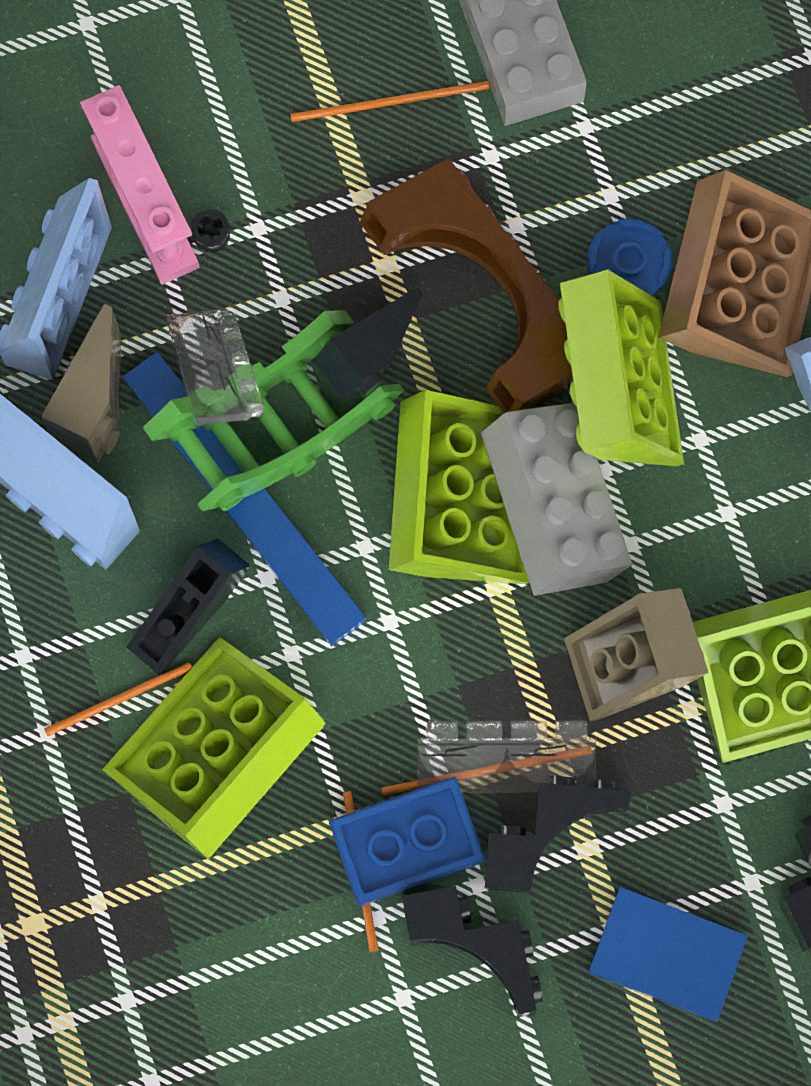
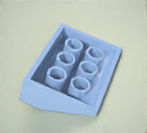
M88 178L58 198L55 209H49L44 217L42 224L43 240L40 247H34L30 253L27 263V271L30 273L25 286L20 285L14 294L12 301L14 314L9 325L4 324L0 330V355L6 366L54 380L112 229L98 180Z
M0 394V483L9 490L6 497L23 512L31 508L42 518L38 523L53 537L59 539L64 535L75 545L71 550L87 565L92 566L97 562L106 570L140 532L127 497Z

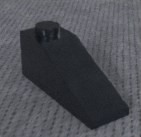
M418 287L332 337L314 358L313 362L345 401L360 392L364 397L368 396L384 383L385 379L381 375L393 362L423 294Z
M219 539L197 546L126 648L158 675L163 674L224 604L251 565Z

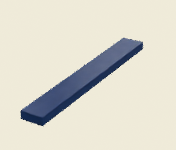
M158 352L123 376L124 382L152 418L170 400L191 396ZM204 426L192 430L225 477L242 473L212 430H206ZM169 438V440L173 443L176 449L180 452L183 458L187 461L190 467L194 470V472L198 475L201 481L211 492L213 489L208 484L206 479L203 477L201 472L198 470L196 465L193 463L191 458L188 456L186 451L183 449L181 444L178 441H172L171 438ZM265 488L243 498L237 505L226 510L229 517L331 647L366 622V617Z

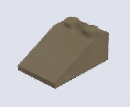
M106 304L101 308L41 416L48 433L67 449L96 463H99L104 453L109 455L112 452L120 435V431L117 428L119 427L121 332L112 307Z
M681 588L638 594L564 638L590 721L602 719L679 689L709 673Z

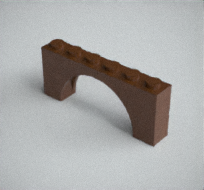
M449 158L368 202L359 223L383 255L415 246L448 249L477 262L494 276L507 293L517 320L518 335L514 355L496 369L485 388L503 413L534 409L570 388V384L573 382L571 364L568 362L564 350V343L568 340L566 323L562 320L559 312L558 298L546 284L543 274L534 268L521 252L517 240L508 235L496 220L492 208L487 203H484L473 190L465 173L458 170Z

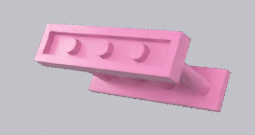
M120 85L80 102L94 132L90 136L92 143L160 284L163 285L200 268L199 262L187 237L192 235V232Z

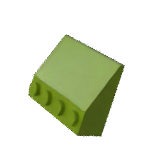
M610 270L560 283L562 298L559 300V312L562 320L566 323L568 340L564 343L566 358L572 367L573 382L570 384V394L578 410L579 424L576 426V437L583 452L600 460L666 466L684 465L667 342L658 338L663 321L661 301Z
M424 390L401 401L389 570L430 578L513 584L529 583L481 432L504 414L499 406Z
M811 590L692 622L709 672L698 678L697 683L720 759L723 763L811 739Z
M219 637L102 770L182 839L209 859L326 723L303 696Z

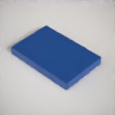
M456 776L329 820V825L358 907L486 862Z
M619 887L588 973L717 1022L748 935Z

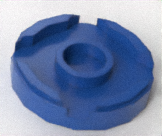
M621 219L613 222L612 225L607 226L604 230L602 228L594 236L588 249L587 271L589 275L610 270L653 297L664 288L671 273L672 251L669 243L667 245L666 240L662 237V233L655 226L642 220Z

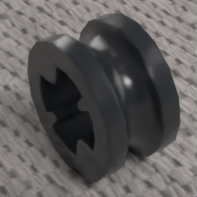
M207 209L194 217L191 224V232L194 243L199 249L205 252H217L228 244L230 229L228 220L223 213ZM210 223L213 228L222 227V229H217L218 236L212 239L208 234L203 236L199 234L204 233L203 226Z

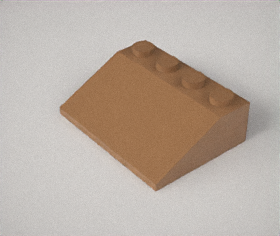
M727 170L698 180L658 338L694 354L785 377L792 376V368L785 347L800 341L811 295V210Z

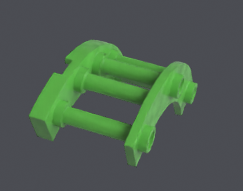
M345 310L324 311L311 324L282 346L286 354L266 368L258 362L229 379L237 396L234 395L227 382L229 389L214 396L207 389L191 396L172 399L142 427L152 441L171 438L172 441H178L213 489L197 504L202 511L218 507L222 511L229 510L243 498L278 482L292 473L295 477L305 474L316 464V458L354 433L370 419H381L395 407L393 400L404 391L400 384L379 386L365 397L360 392L364 400L343 417L339 418L306 373L307 366L305 364L315 358L332 337L354 324ZM283 380L286 383L292 382L325 427V430L301 445L297 443L265 399L267 396L266 392ZM204 404H205V406H211V405H212V407H209V408H208V407H205V409H204V406H200V405H204ZM243 405L246 409L251 408L284 455L259 466L226 421L227 414ZM204 426L206 430H212L242 473L225 477L192 430Z

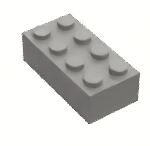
M459 0L504 126L584 102L587 81L557 0Z
M574 403L506 412L481 432L534 596L607 583L633 565L598 459L583 452L577 441L576 426L579 424L578 410Z

